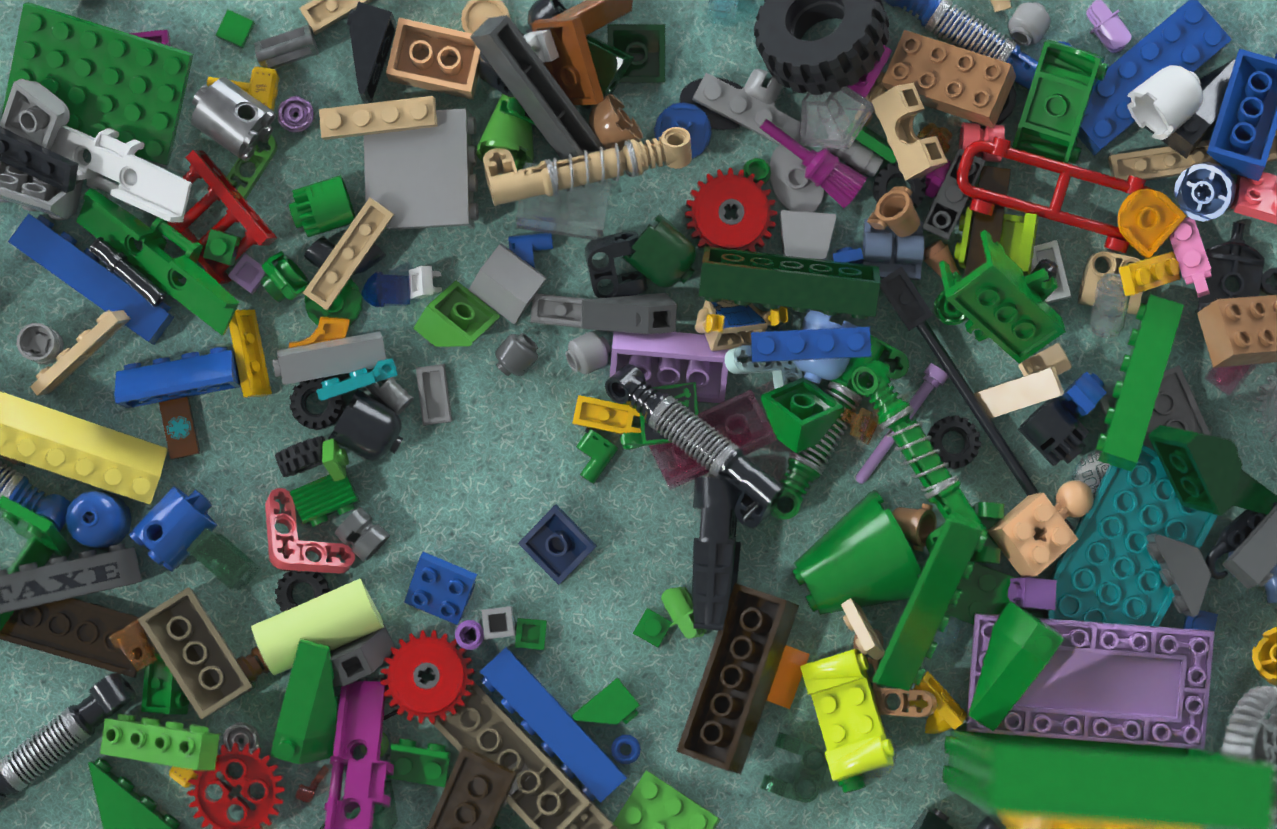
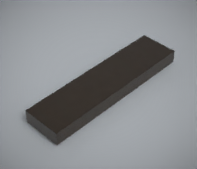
M983 166L978 187L1008 196L1011 169ZM995 204L992 216L974 211L964 277L987 262L980 234L983 230H986L992 236L991 239L994 243L996 241L1000 243L1006 207Z

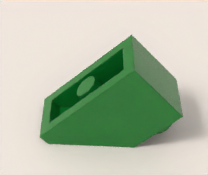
M617 677L577 710L572 717L575 721L618 724L623 721L626 725L639 714L636 708L640 704Z

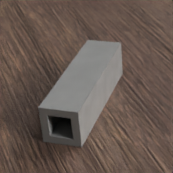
M379 331L276 350L278 359H274L272 362L275 377L281 376L282 383L285 385L350 373L365 367L366 369L375 368L378 361L386 360L383 337Z

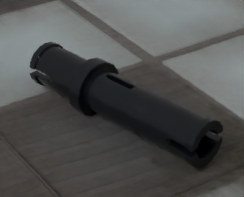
M103 237L97 238L91 244L89 251L107 265V270L119 275L154 308L164 301L167 293L162 291L133 266L123 252H117Z

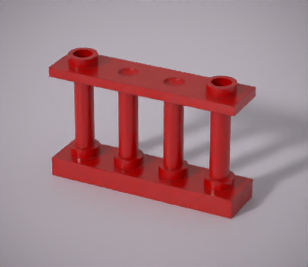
M192 150L185 157L191 164L189 166L190 170L182 178L192 184L198 178H203L209 185V192L185 213L183 222H168V224L192 243L199 242L203 245L198 261L205 268V271L219 284H228L232 279L228 277L225 270L231 265L203 257L210 230L198 240L188 228L216 200L222 201L228 208L226 210L227 214L211 229L225 232L235 222H240L247 230L245 232L246 236L240 240L235 261L253 244L270 246L277 237L205 151Z

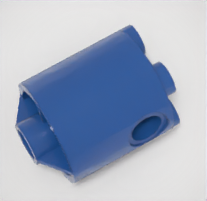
M173 486L133 528L129 536L140 546L144 545L150 550L148 553L149 557L161 566L163 564L169 571L173 572L217 527L215 521L207 514L212 504L196 489L188 496L178 487Z

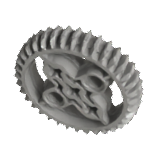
M1256 686L1255 689L1251 688L1248 693H1245L1243 699H1239L1238 706L1233 708V716L1229 717L1230 723L1225 728L1226 735L1223 738L1224 744L1221 752L1225 755L1275 765L1272 809L1273 825L1277 824V687ZM1270 711L1271 716H1270L1269 720H1268V719H1264V718L1266 717V715L1268 714V712Z

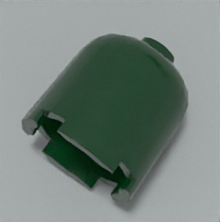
M659 213L655 218L658 224L655 227L649 224L631 247L636 252L632 255H625L622 259L655 285L668 288L674 286L679 280L684 284L695 272L691 266L696 259V250L694 245Z

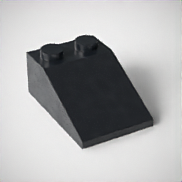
M358 2L356 10L351 9L347 26H350L349 31L358 91L364 104L373 101L397 24L392 12Z

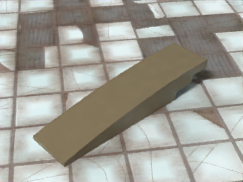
M476 683L475 686L467 687L468 691H473L471 692V697H466L463 700L466 704L465 708L459 705L455 707L458 715L454 716L450 713L447 716L446 722L441 721L440 716L436 717V724L434 726L459 752H461L462 748L467 747L506 768L517 762L516 766L510 769L516 773L521 772L524 763L529 770L519 774L517 778L518 789L512 795L508 794L506 802L531 829H618Z

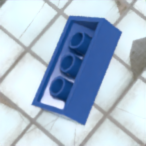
M1239 49L1206 153L1230 173L1259 181L1266 166L1277 130V59Z
M217 347L210 349V354L199 356V352L182 354V359L170 361V358L166 357L153 360V365L143 367L141 363L124 365V370L116 371L115 403L125 408H133L187 396L191 397L239 388L241 384L235 353L232 350H228L227 347Z

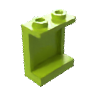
M967 207L966 214H961L959 221V231H963L962 241L956 243L954 259L959 260L960 268H966L974 218V211L970 210V207ZM1025 213V216L1005 214L1000 244L1003 246L1005 254L1023 270L1024 276H1028L1031 273L1039 221L1037 214Z

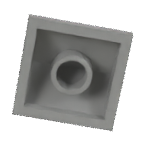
M499 244L480 268L469 291L515 325L547 277L503 244Z

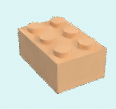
M399 18L386 75L391 82L473 99L479 77L480 50L470 38L472 33Z

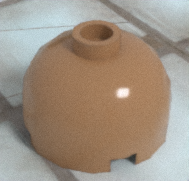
M611 93L605 96L602 102L593 106L589 114V127L605 149L614 148L615 143H617L621 151L625 140L634 139L639 142L642 141L643 134L634 118L632 117L630 120L628 115L622 110L625 107L624 104Z

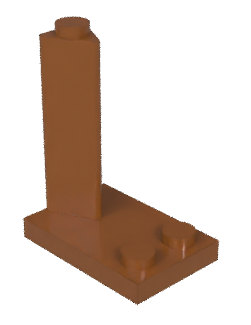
M585 0L550 19H538L531 23L533 32L550 29L559 57L553 61L543 62V64L573 105H592L604 100L586 36L631 12L633 0Z

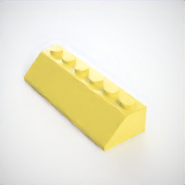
M0 391V455L151 505L161 477L168 448Z

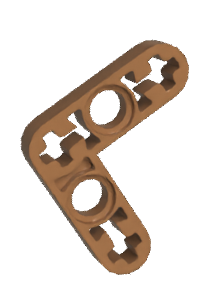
M873 628L883 647L884 641L881 632ZM855 634V636H854V643H853V649H858V650H859V648L857 647V645H856V643H855V640L858 638L857 635ZM866 657L867 661L874 667V673L869 680L870 683H873L872 691L879 714L928 717L935 712L937 700L929 691L883 688L880 684L872 682L882 658L876 661L872 657ZM892 693L897 694L901 701L899 708L896 710H891L887 705V698ZM922 695L923 700L928 701V707H924L922 712L919 706H908V700H921Z

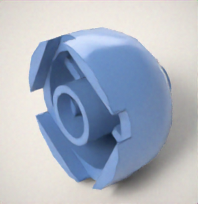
M1203 162L1194 164L1181 173L1175 184L1174 195L1181 206L1179 208L1185 215L1193 220L1204 222L1216 219L1227 212L1234 201L1236 187L1234 179L1227 169L1216 163Z

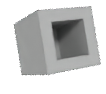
M512 606L481 610L485 639L516 636Z

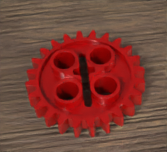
M234 742L231 751L228 750L225 744H222L221 754L217 753L215 770H193L198 775V778H190L188 780L190 784L195 786V789L188 791L187 795L195 796V800L188 806L198 807L199 811L193 817L194 819L204 817L205 820L201 825L202 828L211 824L213 826L212 829H263L262 822L269 826L273 823L268 816L269 814L279 815L280 811L274 805L284 803V800L277 796V793L285 791V787L277 786V782L283 779L284 776L274 775L273 772L279 765H268L271 758L270 754L263 759L259 757L261 753L260 747L252 753L250 752V743H247L243 750H240L238 742ZM231 762H238L242 765L244 771L241 777L235 778L230 775L228 767ZM216 773H222L233 787H236L238 784L241 785V795L256 806V810H252L241 796L232 797L230 795L232 788L220 780ZM257 782L264 786L265 795L262 798L252 796L250 793L252 783ZM217 784L221 787L223 794L220 799L210 798L208 795L209 785ZM231 805H240L244 809L243 819L235 820L230 816L229 809Z

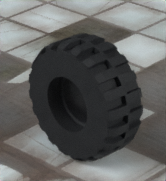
M764 0V5L760 6L756 16L757 22L754 25L755 44L770 74L774 75L782 86L786 88L791 87L793 91L805 94L810 92L812 95H823V92L835 93L841 91L843 87L852 86L859 82V78L864 74L868 75L873 70L875 62L880 60L885 51L883 45L886 46L889 39V19L881 0ZM827 19H842L840 25L828 36L813 41L801 40L806 31L816 23Z

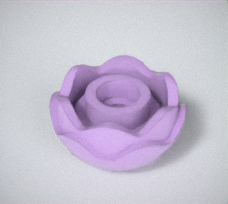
M299 96L290 97L278 107V121L284 129L290 132H302L313 121L312 105ZM294 113H298V117H294Z

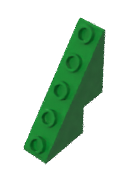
M98 757L96 761L88 763L103 829H180L178 827L181 823L169 813H166L164 816L155 809L158 804L152 798L145 794L141 797L133 791L135 785L124 776L118 778L110 772L112 766L107 761Z

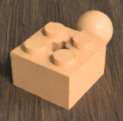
M1072 480L1064 483L1058 489L1054 506L1044 492L1028 495L1003 517V520H999L992 526L988 533L1022 578L1038 576L1078 540L1077 536L1065 522V519L1067 517L1079 518L1086 515L1094 503L1093 492L1086 483Z

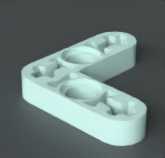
M751 345L729 349L725 355V365L733 374L772 372L774 389L785 385L786 379L793 382L802 378V371L797 368L794 361L766 362L765 366L761 365V363H753ZM737 357H748V362H738Z

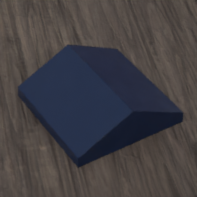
M557 504L518 543L558 585L597 547Z

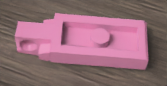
M1187 217L1173 231L1169 238L1179 263L1183 281L1185 280L1186 285L1194 283L1199 298L1210 294L1205 279L1212 277V270L1196 222Z

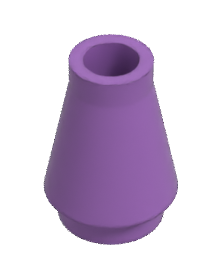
M466 620L458 625L455 638L460 647L473 650L482 644L484 630L478 622ZM472 629L476 630L477 638L475 640L470 637Z

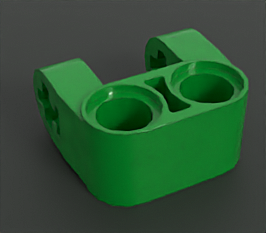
M977 502L972 505L983 525L986 526L987 531L999 520H1003L1004 504ZM986 533L985 536H988L981 552L975 551L971 562L1000 564L1001 548L998 547L989 533Z

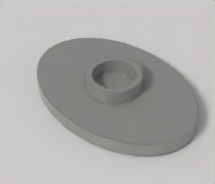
M778 146L773 152L770 161V181L776 197L789 211L815 212L823 199L824 189L821 186H815L814 182L805 178L806 167L801 164L803 160L791 151Z

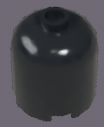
M357 389L328 439L334 438L337 444L365 459L378 461L383 459L389 451L394 454L403 440L399 436L402 424L399 416L394 411Z

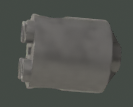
M225 77L218 79L212 85H203L192 100V104L196 108L192 114L191 125L245 162L254 154L255 146L258 142L264 143L273 132V128L270 125L274 121L276 113Z

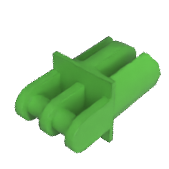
M686 587L665 590L662 593L661 600L673 620L670 626H679L683 635L688 639L704 636L707 629L693 628L695 623L693 598Z

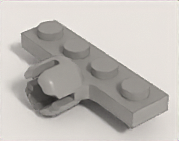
M757 68L753 70L742 89H737L705 73L692 98L695 102L785 148L783 145L759 128L765 119H768L798 143H800L808 128L804 123L775 108V101L783 86L778 83L773 75L767 87H762L761 85L768 71Z

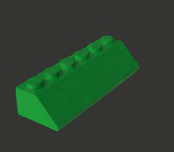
M954 511L946 519L872 682L909 691L913 684L919 686L926 671L921 666L926 657L932 658L938 646L934 638L938 631L944 632L950 620V616L946 615L950 604L956 606L963 590L958 588L962 578L968 580L975 566V563L971 562L972 556L975 551L981 552L988 536L983 535L986 526Z

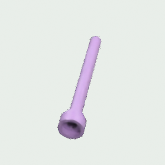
M930 363L923 372L925 374L922 378L924 382L909 402L914 409L913 414L909 417L910 420L933 388L937 389L939 385L943 386L949 377L945 371L933 363ZM885 435L856 475L858 483H865L894 444L895 441L892 437H886Z

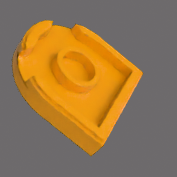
M1140 189L1131 193L1121 204L1118 212V227L1125 240L1143 258L1147 259L1152 257L1187 216L1164 193L1153 189Z

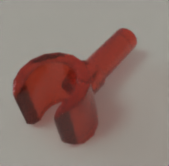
M323 766L311 782L310 787L301 783L295 795L296 799L305 803L312 801L318 785L329 769Z

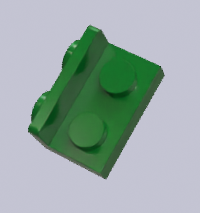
M146 653L141 712L186 715L190 701L159 653Z
M399 738L398 743H391L389 763L394 765L393 775H387V778L439 787L446 786L451 752L445 751L446 745L428 743L427 748L416 746V740Z

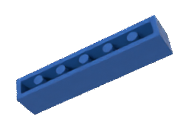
M28 213L8 242L104 311L124 310L130 318L125 326L149 343L155 345L174 319V316L168 313L171 307L162 302L154 308L136 290L123 281L119 275L111 273L99 264L98 261L100 259L91 253L88 248L84 252L75 246L78 242L76 239L64 231L61 235L54 232L52 227L55 224L41 214L36 219Z
M505 647L480 671L483 674V677L480 679L491 692L496 689L504 697L500 702L511 714L517 711L524 719L520 724L531 736L535 733L539 735L544 741L540 744L541 747L552 758L557 755L564 763L560 766L571 779L577 777L584 784L580 789L591 801L597 799L601 803L627 779V776L508 647Z

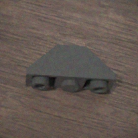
M958 149L945 180L934 198L922 225V229L946 240H949L969 197L962 193L956 181L958 167L964 153L962 149ZM977 156L973 158L968 175V181L973 186L985 163V160Z
M1159 534L1147 535L1146 538L1149 542L1146 545L1152 559L1158 560L1162 570L1159 571L1161 579L1167 587H1171L1175 595L1172 600L1179 613H1184L1185 616L1194 617L1198 615L1211 577V573L1199 548Z
M385 625L384 628L330 651L334 675L333 687L345 686L373 673L385 662V657L389 658L393 655L390 649L391 647L395 648Z

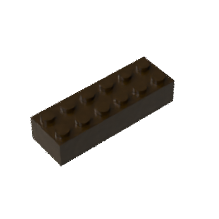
M737 583L734 584L729 598L723 631L718 630L676 752L729 772L742 773L799 605Z

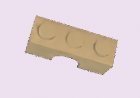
M914 83L895 86L871 101L905 181L923 177L948 163L937 136L919 139L913 131L914 117L925 109Z

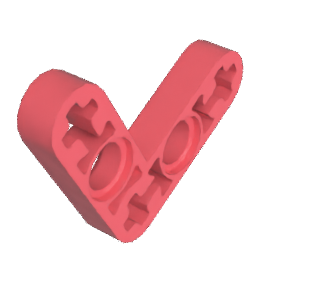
M283 488L272 490L265 503L268 552L272 565L282 570L338 574L347 572L355 561V553L352 552V548L342 543L298 540L296 510L290 491ZM276 499H279L281 504H284V507L281 510V514H278L280 511V504L276 501ZM282 523L286 525L289 533H279L275 529V524ZM283 543H286L284 546V554L289 556L287 559L284 558L283 554L279 553L282 549ZM313 551L317 553L320 560L318 562H311L307 559L305 552ZM337 554L341 555V559L345 560L344 563L341 562L340 558L336 557Z

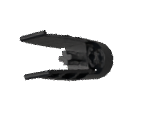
M713 477L695 478L693 508L701 509L699 538H694L693 543L694 629L723 631L729 598L738 579L741 542H736L737 517L735 515V506L742 491L726 479L720 480Z

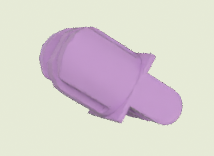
M1095 0L1086 12L1088 19L1094 25L1090 33H1095L1111 53H1117L1130 41L1131 34L1118 17L1119 10L1112 14L1102 0Z

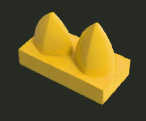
M927 671L919 686L915 684L913 690L929 691L937 700L935 712L927 718L925 733L937 734L951 728L956 730L963 724L967 713L932 674ZM922 695L921 700H909V706H919L923 709L928 707V701H924Z

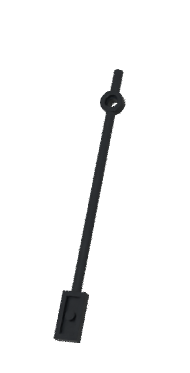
M902 266L881 279L880 289L907 331L909 332L917 327L1026 495L1038 494L1039 492L927 323L926 320L932 317L933 313ZM1065 519V522L1073 531L1071 523L1067 519Z

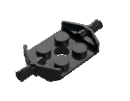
M1233 222L1229 242L1205 250L1212 270V277L1205 279L1210 294L1199 297L1198 309L1195 310L1196 314L1217 299L1259 296L1265 258L1257 250L1245 244L1243 240L1244 223ZM1227 277H1234L1238 280L1239 289L1237 292H1230L1226 289L1225 280Z

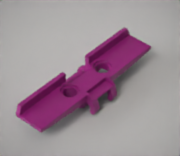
M354 681L341 686L333 756L330 757V764H332L328 803H325L324 807L326 811L325 829H372L374 806L390 807L391 797L384 795L386 775H393L394 765L380 760L385 696L383 693L386 691V686L381 685V682ZM365 745L367 748L365 757L361 760H356L354 758L355 747ZM344 766H347L344 798L340 800ZM360 807V813L356 818H347V813H352L354 809Z

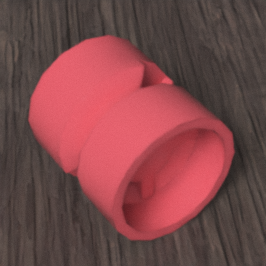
M963 122L960 130L959 149L965 151L966 147L971 143L979 140L993 142L994 136L1005 139L1004 125H995V128L988 126L981 128L979 123ZM979 152L975 155L982 157L985 162L1000 163L1002 157L986 152Z

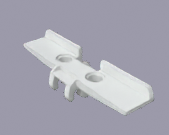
M66 125L59 128L50 150L78 163L76 180L87 179L88 187L106 191L111 196L124 201L125 204L140 208L168 222H183L192 183L136 157V151L142 150L145 146L143 142L133 139L123 143L114 139L118 138L119 132L111 128L99 132L96 138ZM85 149L89 150L91 154L90 163H86L83 159ZM106 176V177H108V178H110V179H112V180H114V181L119 182L120 184L118 185V184H116V183H114V182H111V181H109V180H107V179H105V178H103V177Z

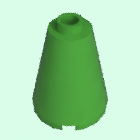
M502 93L477 145L476 155L483 162V157L489 150L504 148L512 154L517 170L523 169V165L528 164V168L532 167L534 160L532 124L521 118L500 112L501 100L516 99Z

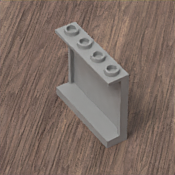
M466 108L436 110L437 127L364 135L365 203L371 197L395 214L384 230L468 226L470 229H475L474 220L479 219L478 204L474 203V192L478 191V178L476 174H473V163H477V148L475 145H472V134H476L477 125L475 117H472V114Z

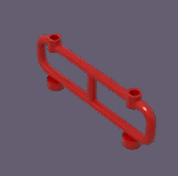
M995 136L993 142L979 140L966 147L958 167L956 181L962 193L972 198L970 210L992 216L996 204L1024 213L1037 214L1038 217L1106 235L1105 248L1127 253L1129 243L1122 236L1119 227L1061 211L1071 177L1129 194L1140 189H1152L1144 186L1145 179L1129 175L1128 180H1123L1011 148V141ZM979 152H986L1059 173L1050 207L971 185L968 181V175L974 156Z

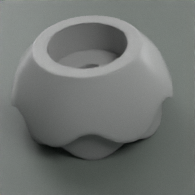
M238 722L225 730L223 744L231 751L234 742H238L240 750H243L244 746L250 743V752L254 753L259 747L260 738L257 730L252 725ZM243 738L244 743L241 744L239 742V739Z

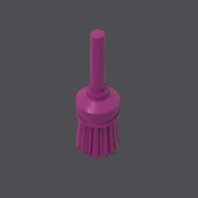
M765 119L759 127L803 160L801 164L806 167L805 178L814 182L815 186H821L843 208L851 203L863 187L867 177L839 162V157L831 154L827 148L819 152L813 149L809 151L768 119Z

